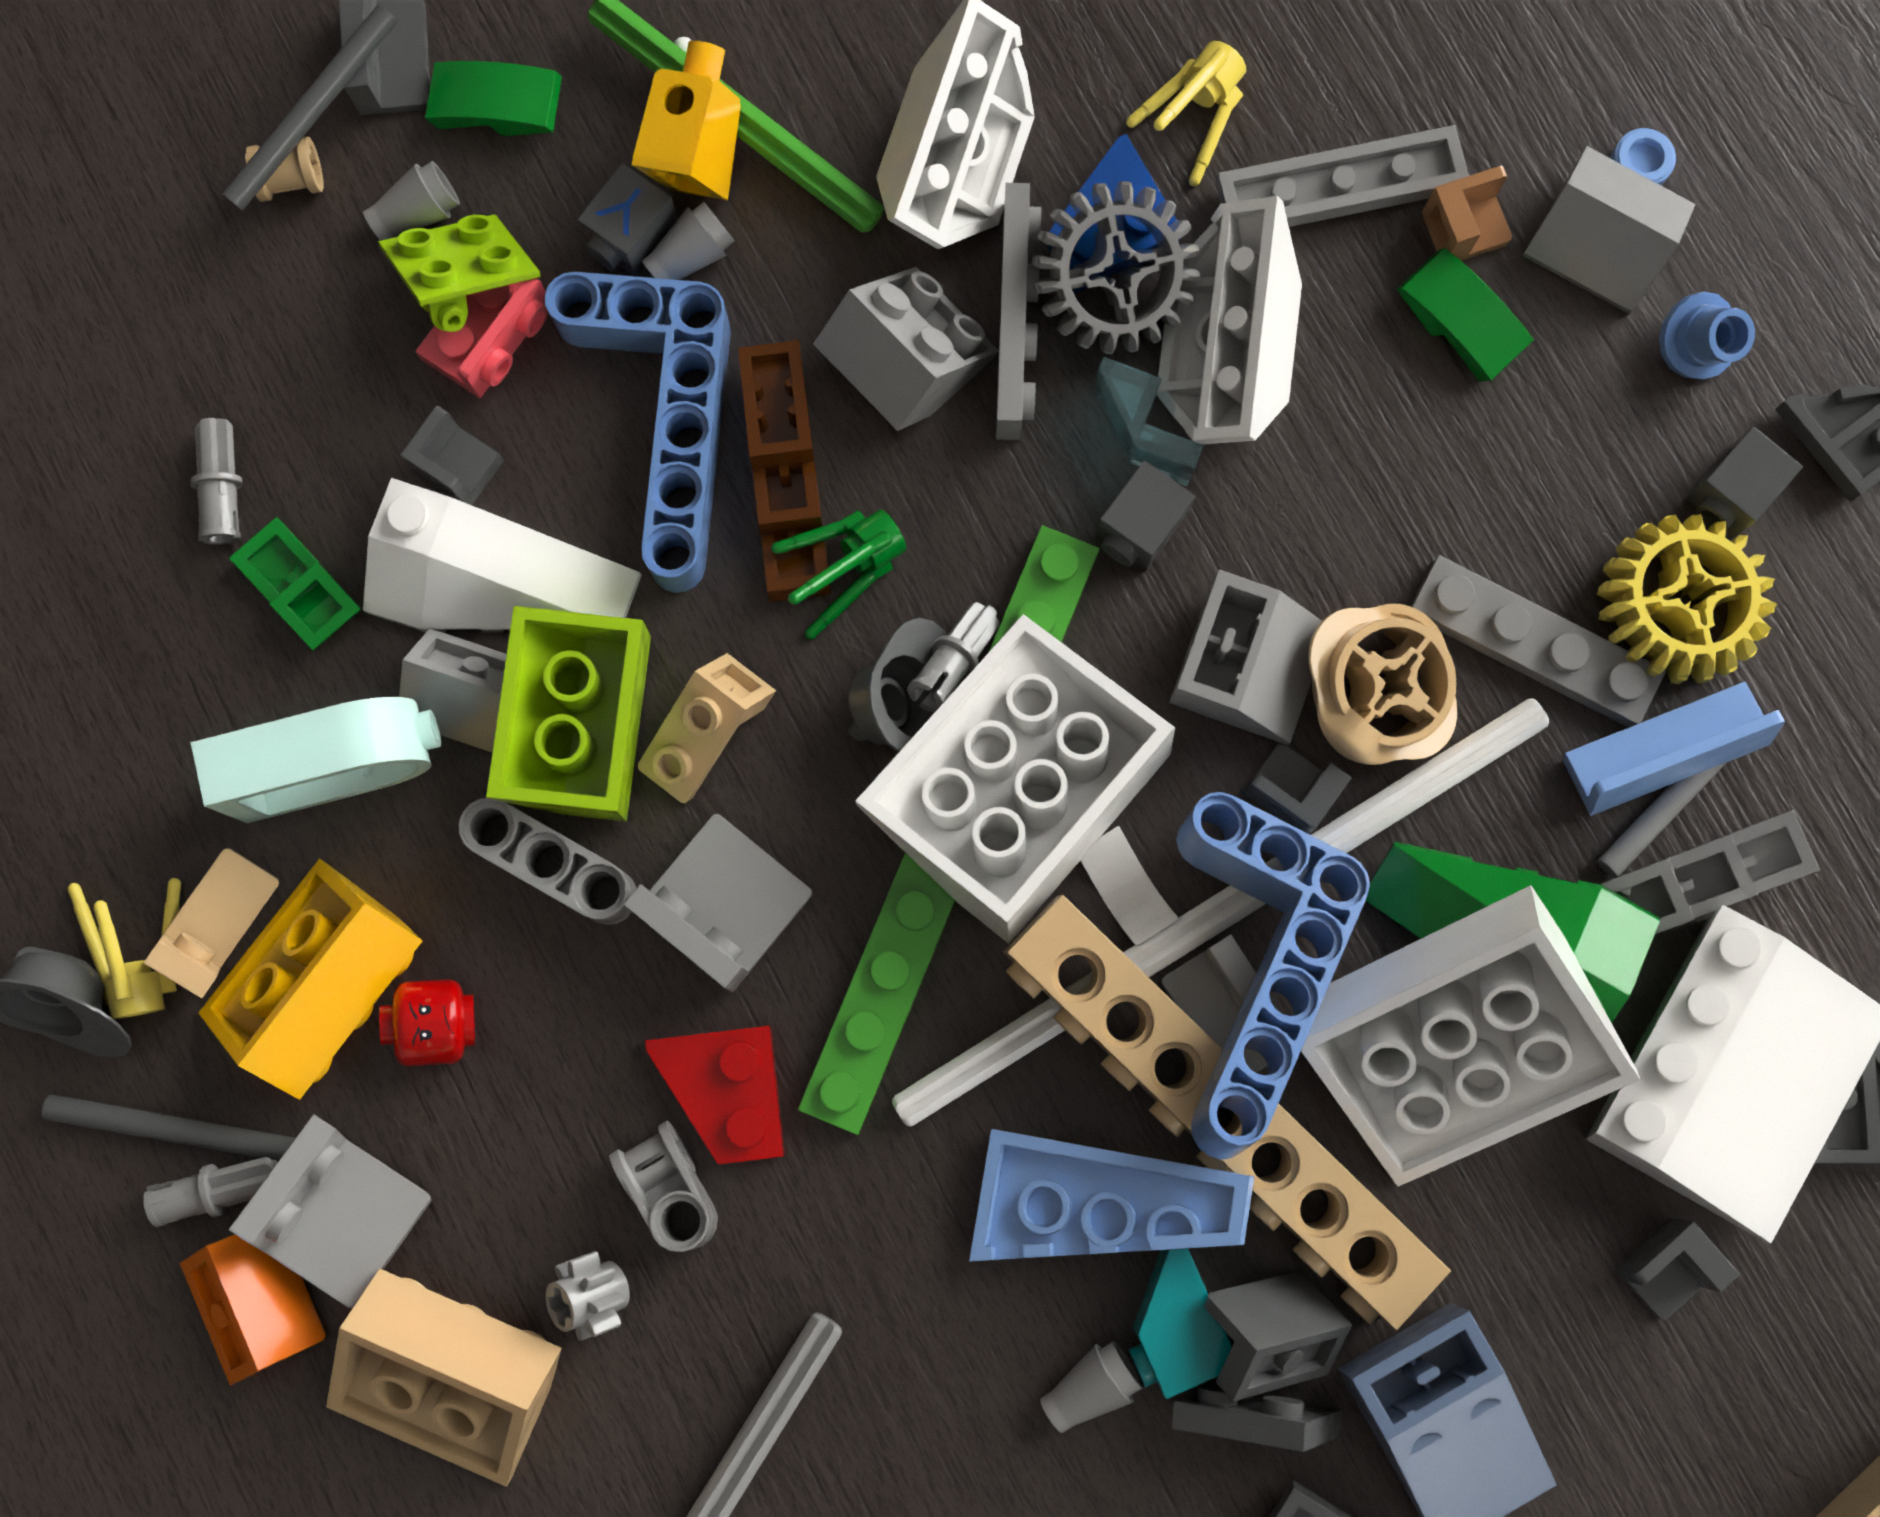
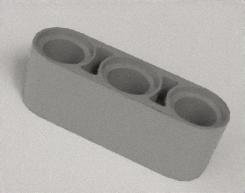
M480 798L470 803L463 811L459 821V835L464 845L472 852L593 921L605 925L617 924L627 919L632 913L624 903L637 887L633 879L616 865L505 802ZM505 815L508 821L506 837L494 846H485L481 839L483 825L493 816ZM549 846L561 847L564 855L562 868L557 874L549 878H540L535 867L539 853ZM604 877L616 878L620 891L617 901L605 910L594 909L590 902L592 886Z

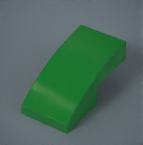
M487 61L434 62L425 119L438 129L489 125L502 137L553 133L562 76L554 70L512 63Z
M1446 248L1437 250L1396 289L1432 337L1444 335L1479 382L1493 380L1534 340L1518 318L1493 290Z
M278 517L273 519L229 557L235 566L270 602L269 605L312 651L319 648L362 610L327 569Z

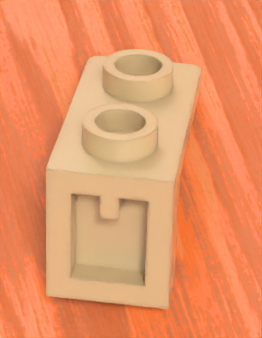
M728 653L697 669L639 761L638 769L679 802H688L698 791L737 727L763 711L776 690Z
M230 848L223 849L151 950L144 964L198 997L203 998L217 978L220 968L278 887L279 880Z

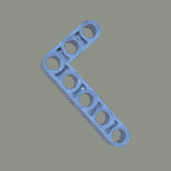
M586 272L563 273L554 278L548 285L545 293V306L562 339L578 347L663 354L641 548L642 558L655 582L660 587L674 593L686 592L696 587L702 580L706 569L731 336L730 322L724 300L719 291L710 284L698 281ZM577 302L591 303L590 309L579 318L565 317V313L571 305ZM637 307L653 309L648 319L641 323L625 321L628 313ZM705 311L715 315L710 324L703 328H692L686 325L691 315L697 312ZM699 369L708 373L704 383L697 387L688 388L679 384L682 376L691 370ZM685 428H695L703 432L700 440L691 447L681 448L672 444L676 434ZM679 487H688L696 491L694 500L684 508L675 509L665 504L667 496ZM680 546L690 551L688 560L677 569L667 570L659 566L661 555L671 547Z
M1216 792L1202 797L1180 826L1176 838L1179 852L1184 860L1192 866L1283 912L1192 1118V1136L1199 1149L1210 1157L1230 1159L1258 1141L1268 1129L1368 896L1370 882L1367 871L1354 857L1233 795ZM1201 822L1216 825L1222 831L1225 840L1212 839L1203 830ZM1260 852L1271 853L1278 858L1282 864L1283 871L1273 870L1268 867L1261 858ZM1323 881L1335 887L1340 894L1341 902L1327 897L1321 889L1320 882ZM1295 936L1304 937L1312 942L1318 957L1312 958L1302 953L1296 945ZM1270 992L1280 993L1289 1000L1292 1005L1293 1016L1281 1014L1274 1008L1271 1003ZM1244 1049L1255 1050L1263 1056L1267 1062V1075L1257 1074L1248 1067L1244 1058ZM1218 1108H1227L1237 1114L1242 1124L1241 1136L1231 1135L1222 1129L1217 1117Z

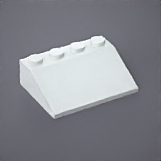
M1023 614L855 802L876 825L955 901L1009 944L1171 755L1175 727Z
M1531 885L1331 982L1301 1050L1397 1187L1640 1080L1636 1067L1566 938Z
M1721 905L1706 920L1631 1056L1640 1080L1611 1092L1585 1140L1767 1244H1771L1880 1041V1004L1785 937Z

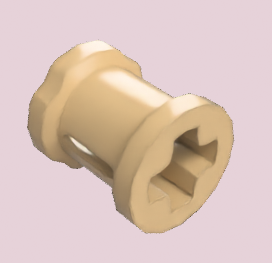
M303 137L259 190L256 197L260 202L271 201L275 193L308 188L311 193L323 191L322 168L317 150L310 137ZM258 145L246 148V164L260 148Z

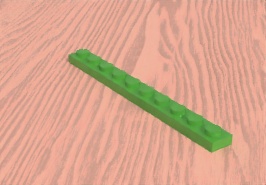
M1042 525L990 651L1023 614L1062 643L1100 548ZM906 852L798 1108L801 1112L856 1135L860 1134L955 903V900Z

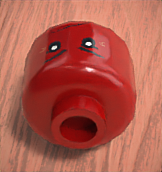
M452 979L402 982L394 991L393 1005H382L379 1008L380 1044H394L395 1056L403 1066L457 1063L462 1058L465 1047L475 1046L474 995H463L461 985Z

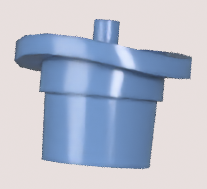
M1709 292L1691 294L1676 303L1663 321L1659 335L1661 356L1669 369L1682 377L1707 379L1718 376L1732 362L1738 361L1748 354L1754 343L1755 327L1751 317L1744 310L1731 308L1729 303L1720 295Z

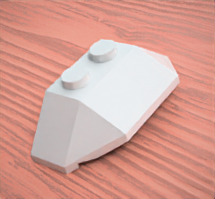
M963 0L914 67L876 176L887 219L937 249L951 245L999 224L1004 209L1006 182L1013 183L1035 117L1028 74L1019 50V46L1023 45L1020 27L981 0Z
M1278 196L1220 204L1211 217L1213 223L1194 243L1199 247V254L1192 258L1183 259L1184 267L1200 271V278L1198 281L1193 282L1182 280L1180 291L1190 293L1194 297L1192 304L1188 306L1174 301L1170 308L1178 314L1181 322L1177 327L1164 324L1156 395L1185 429V432L1192 441L1198 445L1255 441L1289 402L1302 282L1284 204Z

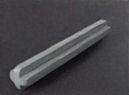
M818 1312L811 1315L686 1517L730 1516L839 1340L842 1328L835 1321Z

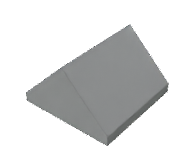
M1586 146L1522 256L1630 314L1678 246L1695 204Z

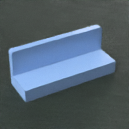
M1742 682L1566 752L1563 762L1590 816L1767 747L1771 745L1785 721L1779 710L1763 715L1747 683Z

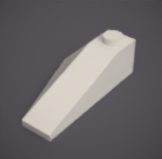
M391 478L368 536L363 611L422 632H427L429 628L440 632H446V630L504 632V630H510L513 606L626 618L642 575L636 570L452 497Z

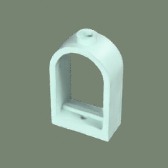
M380 697L333 705L190 743L204 807L245 823H251L386 788L413 779L431 768L428 750L441 747V736L436 718L431 710L419 712L417 702L410 698Z

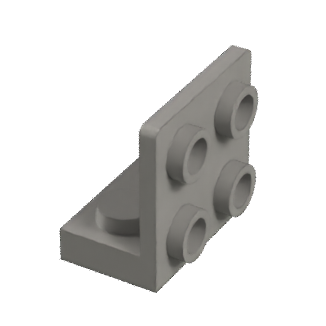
M714 814L651 890L640 884L624 905L725 989L734 992L812 897V890L719 814Z
M313 1114L229 1230L291 1269L346 1307L353 1309L379 1268L384 1270L431 1203V1196L396 1171L348 1141L336 1128Z

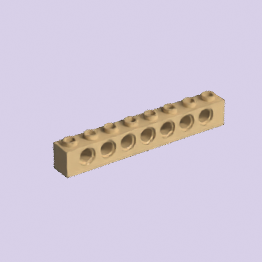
M1064 895L1056 896L1003 951L1013 962L1006 970V973L1033 999L1041 991L1061 1008L1053 1017L1056 1022L1081 1045L1091 1037L1108 1054L1101 1062V1065L1129 1092L1138 1083L1155 1099L1156 1102L1148 1111L1175 1137L1178 1138L1185 1130L1192 1135L1191 1123L1193 1114L1222 1052V1048ZM1073 955H1079L1086 959L1092 969V979L1089 986L1084 991L1076 994H1070L1065 991L1058 979L1060 965L1065 959ZM1120 1002L1131 1003L1139 1015L1137 1030L1126 1039H1115L1109 1033L1106 1024L1108 1012L1114 1005ZM1177 1048L1186 1060L1185 1074L1175 1084L1162 1085L1155 1074L1156 1060L1162 1052ZM1279 1103L1266 1132L1258 1141L1242 1153L1230 1159L1210 1157L1203 1151L1196 1156L1207 1168L1254 1176L1250 1210L1272 1231H1275L1282 1223L1300 1240L1292 1251L1321 1278L1331 1270L1348 1287L1340 1297L1369 1325L1379 1317L1395 1330H1398L1451 1272L1431 1250ZM1233 1112L1231 1122L1223 1130L1231 1135L1241 1136L1242 1124L1237 1114ZM1274 1142L1280 1150V1165L1273 1174L1266 1177H1257L1252 1169V1156L1255 1150L1262 1144ZM1313 1190H1324L1328 1198L1326 1214L1317 1222L1305 1223L1300 1213L1303 1198ZM1372 1237L1376 1246L1374 1259L1368 1266L1362 1269H1353L1349 1261V1252L1352 1245L1360 1238Z

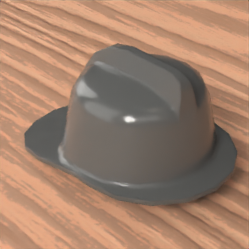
M915 618L903 622L891 635L879 657L862 668L851 681L848 700L853 721L848 732L852 739L857 741L868 740L877 745L892 747L899 753L935 713L919 707L930 690H924L915 702L910 698L907 691L910 682L917 677L932 657V645L935 640L940 636L948 635L934 621Z
M24 947L17 953L13 962L0 979L1 1023L25 1031L42 1034L77 1050L100 1057L117 1058L126 1056L132 1047L130 1037L119 1023L102 1011L104 985L98 973L86 961L72 955L36 947Z

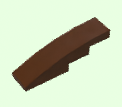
M799 340L738 347L749 457L753 471L757 517L762 541L769 602L788 600V595L828 568L825 540L776 555L771 551V546L775 542L823 526ZM830 584L809 597L831 595Z

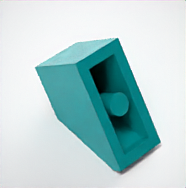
M1188 1248L1160 1251L1132 1327L1139 1345L1128 1349L1144 1387L1146 1388L1156 1383L1166 1399L1219 1376L1232 1348L1225 1330L1204 1308L1208 1292Z

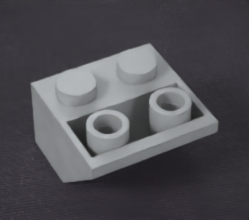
M917 267L850 289L813 343L897 431L930 417L999 353V350L985 337V332L981 325L973 318L962 314L943 294L941 285L932 276L921 272Z
M1219 569L1206 596L1169 703L1289 745L1312 681L1308 658L1310 641L1315 629L1322 620L1280 590Z

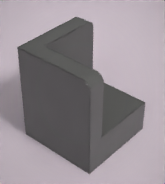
M439 406L433 409L400 455L420 479L446 496L469 505L475 503L504 462L500 453L461 429L451 415Z
M1280 743L1273 749L1242 793L1276 818L1310 834L1319 825L1352 777L1333 763L1328 764L1321 770L1287 745Z
M1673 1218L1667 1221L1615 1269V1272L1652 1314L1662 1320L1670 1318L1701 1288L1722 1292L1741 1275L1695 1222Z

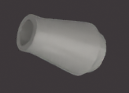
M431 161L423 167L414 164L374 205L364 210L363 214L370 228L381 241L399 236L400 233L408 229L422 228L451 218L449 211L460 205V201L444 173L435 162Z
M703 201L693 211L689 207L684 210L655 249L642 260V263L654 278L681 280L727 256L724 250L735 240Z
M1112 1341L1103 1348L1095 1344L1052 1391L1040 1398V1402L1053 1426L1060 1433H1064L1075 1425L1133 1403L1132 1395L1142 1389L1144 1385L1126 1352L1116 1341Z

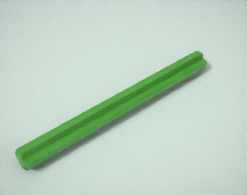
M594 0L587 14L591 24L654 73L661 68L683 72L686 57L685 51L619 0ZM721 79L719 80L740 98L741 109L737 131L738 138L859 232H870L877 225L884 212V207L880 202Z

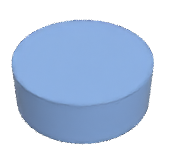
M1639 128L1628 132L1620 139L1610 158L1651 181L1662 185L1674 169L1676 153L1672 143L1665 135L1653 129Z

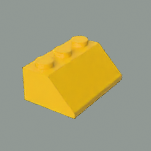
M319 858L198 1014L239 1067L300 1100L312 1083L319 1081L327 1073L333 1056L353 1030L360 1028L368 1020L374 1003L391 981L408 968L415 950L423 940L399 917Z

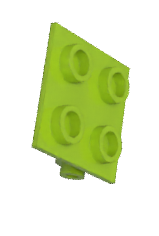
M496 214L489 216L469 215L460 219L458 223L429 230L424 228L408 229L400 233L398 237L378 241L380 249L418 304L425 311L429 312L432 323L442 331L456 332L464 327L468 316L466 295L541 277L538 268Z

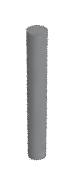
M1726 763L1669 785L1597 860L1598 866L1609 876L1617 878Z

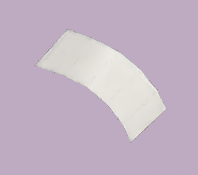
M1120 826L1102 835L1080 860L1103 901L1136 946H1139L1180 920L1147 876Z

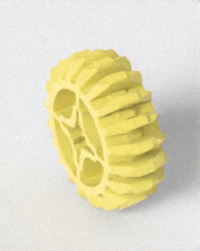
M1701 514L1691 515L1683 524H1681L1676 515L1663 518L1658 523V528L1653 523H1646L1635 531V539L1627 537L1617 545L1616 552L1619 558H1611L1603 567V572L1611 580L1601 584L1596 595L1613 602V604L1601 610L1598 619L1606 622L1616 621L1618 629L1608 636V641L1618 644L1625 639L1631 646L1625 658L1633 663L1641 657L1646 658L1650 662L1647 669V674L1656 677L1666 668L1671 684H1680L1686 681L1689 675L1699 684L1713 679L1715 672L1726 676L1738 668V660L1746 661L1756 654L1758 648L1754 641L1765 638L1772 629L1761 618L1773 613L1777 604L1762 597L1761 593L1772 588L1775 579L1766 576L1758 577L1755 571L1763 563L1765 555L1756 554L1748 558L1744 554L1742 549L1746 546L1748 535H1739L1732 541L1726 539V521L1715 522L1707 531ZM1660 557L1663 570L1658 573L1659 589L1651 595L1643 597L1642 586L1646 569L1652 559ZM1701 564L1707 567L1715 576L1708 574ZM1680 590H1682L1681 597L1688 594L1691 600L1705 598L1691 609L1689 608L1691 601L1684 605L1680 598L1667 600ZM1727 602L1728 615L1726 625L1718 640L1713 643L1709 630L1715 626L1713 610L1721 603ZM1654 621L1663 623L1670 630L1673 638L1664 633Z

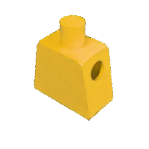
M693 40L688 42L683 72L661 68L654 73L631 165L671 191L728 201L741 109L740 98L719 81L725 50L711 43Z

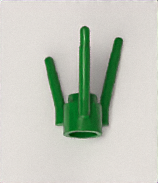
M879 509L866 518L859 510H856L840 521L772 544L771 551L777 555L847 534V537L840 541L845 557L788 595V602L793 605L815 594L853 568L859 573L866 570L805 630L804 635L807 639L813 640L875 580L893 570L891 561L906 552V543L899 528L884 510Z

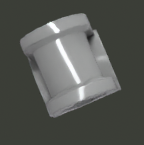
M669 1121L658 1125V1133L627 1152L624 1153L617 1149L609 1154L610 1162L621 1185L630 1199L637 1205L653 1238L660 1246L669 1251L685 1252L703 1247L712 1239L718 1223L715 1205L696 1173L695 1165L687 1148ZM664 1155L661 1160L642 1170L644 1166ZM684 1201L692 1204L698 1210L700 1216V1226L696 1234L688 1240L676 1237L669 1226V1215L672 1209L678 1203Z

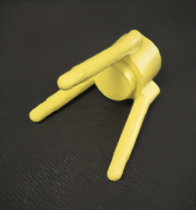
M1209 42L1196 60L1188 59L1171 80L1147 99L1126 120L1128 127H1136L1183 86L1184 88L1154 121L1153 126L1157 131L1164 130L1191 100L1207 108L1212 107L1215 103L1219 105L1188 182L1192 187L1200 184L1230 113L1243 97L1242 92L1236 86L1246 73V65L1243 58L1235 49L1224 42Z
M171 878L168 881L162 935L179 912L181 881L178 878ZM71 883L68 886V893L96 971L104 985L105 1005H108L110 1017L115 1020L165 1010L163 994L177 991L176 983L157 971H151V967L144 964L145 960L124 963L106 902L99 900L94 903V912L98 923L97 929L81 886L78 883Z

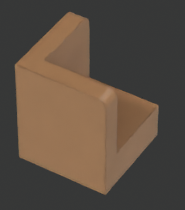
M1503 166L1494 167L1434 188L1422 211V216L1436 251L1446 248L1462 261L1508 245L1512 239V234L1496 197L1508 178Z

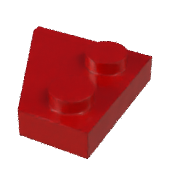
M771 1026L645 1040L647 1053L717 1164L785 1156Z

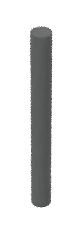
M379 4L373 9L221 194L241 211L245 209L398 21L388 10Z
M54 1094L47 1096L42 1107V1118L48 1121L256 1158L268 1157L278 1162L296 1139V1137Z

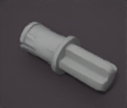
M204 418L195 426L197 475L191 477L190 480L191 487L197 490L199 509L198 540L214 545L236 543L241 539L237 489L242 487L243 480L242 477L235 474L233 426L226 419Z
M978 602L970 604L948 635L940 636L935 640L932 645V657L907 687L908 694L914 702L924 690H930L919 707L929 712H936L951 695L964 676L967 677L979 664L977 657L1000 627V622L996 617L997 611L992 606L988 605L985 607Z
M262 1157L221 1169L214 1164L202 1166L199 1174L161 1184L149 1185L146 1188L148 1191L144 1192V1209L147 1218L153 1226L160 1227L180 1219L205 1213L212 1217L224 1215L228 1206L250 1201L278 1162L268 1157Z

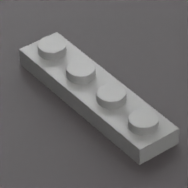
M1456 125L1220 172L1215 184L1220 204L1278 196L1283 201L1288 226L1292 227L1429 199L1435 187L1467 177L1469 173Z
M1006 182L996 440H1020L1022 420H1034L1036 383L1024 382V361H1036L1038 324L1026 323V302L1038 303L1039 293L1034 291L1033 283L1039 279V268L1028 264V244L1040 245L1037 237L1041 231V207L1030 206V183Z
M1438 555L1433 561L1411 604V607L1426 614L1436 624L1440 632L1628 728L1642 722L1667 671L1664 670L1656 677L1648 675L1647 669L1650 664L1648 660L1641 657L1634 663L1629 662L1625 658L1628 650L1441 555Z

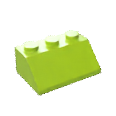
M513 606L486 795L488 799L562 815L627 822L651 635L643 620Z

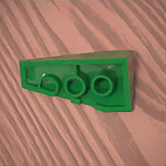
M1393 842L1370 879L1369 892L1365 900L1422 939L1531 885L1566 938L1611 1023L1632 993L1660 923V919L1656 915L1600 884L1577 880V883L1545 877L1538 875V871L1516 867L1515 870L1474 862L1471 857L1399 842Z

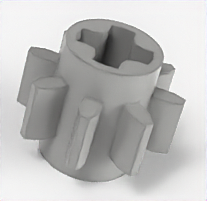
M593 1251L554 1267L559 1280L547 1286L545 1299L548 1313L558 1329L564 1332L575 1329L577 1339L582 1341L621 1326L620 1318L616 1312L627 1307L630 1291L625 1274L615 1262L606 1261L600 1264L598 1252Z

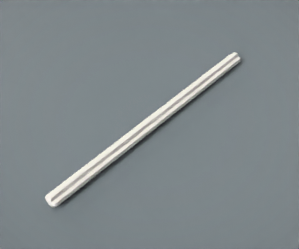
M1533 698L1523 701L1314 832L1311 836L1348 853L1547 728L1550 722L1546 712ZM1276 857L1265 863L1273 870L1283 871L1282 864ZM1230 885L1180 916V920L1139 946L1134 945L1123 953L1145 975L1151 977L1266 903ZM1092 972L1064 990L1070 994L1084 991L1091 982ZM1052 999L1046 1000L896 1094L892 1099V1104L902 1122L906 1126H914L1065 1031L1053 1018L1061 1008Z

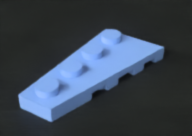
M991 1129L969 1261L1244 1245L1254 1176Z

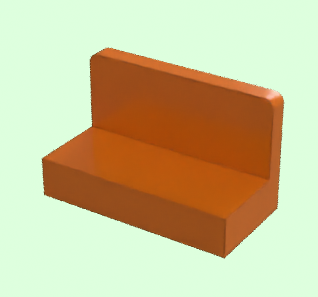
M236 1234L203 1247L179 1263L230 1386L325 1339V1331L302 1277Z

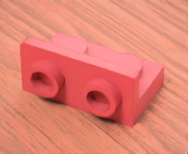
M534 278L466 295L468 316L464 327L459 331L449 332L439 330L434 325L416 349V354L423 362L481 399L490 385L492 387L497 386L506 377L513 363L512 355L525 337H533L544 325L549 312L545 306L546 291L541 281Z

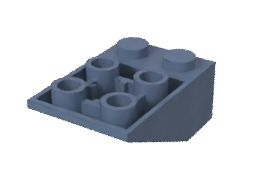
M1449 1303L1337 1368L1420 1517H1504L1557 1485L1504 1369L1469 1310Z

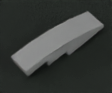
M1794 810L1611 879L1600 885L1659 917L1660 923L1655 933L1657 934L1695 920L1699 916L1716 911L1721 905H1732L1756 896L1763 891L1820 871V867Z

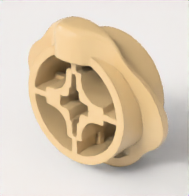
M1385 604L1364 609H1342L1330 614L1320 622L1312 635L1308 658L1312 676V693L1317 708L1318 721L1330 745L1347 759L1368 765L1384 764L1402 759H1423L1440 751L1448 743L1454 732L1457 720V702L1455 696V666L1443 635L1436 624L1423 612L1403 604ZM1380 632L1397 646L1395 649L1386 650L1380 656L1375 651L1365 652L1357 644L1369 634ZM1418 670L1421 675V688L1417 680ZM1380 672H1384L1386 674L1384 679H1382L1379 676ZM1344 675L1349 680L1351 687L1348 701L1344 689ZM1383 688L1388 691L1386 695L1381 693ZM1386 711H1389L1392 715L1402 714L1409 720L1401 729L1388 736L1383 735L1369 724L1373 718L1382 717Z

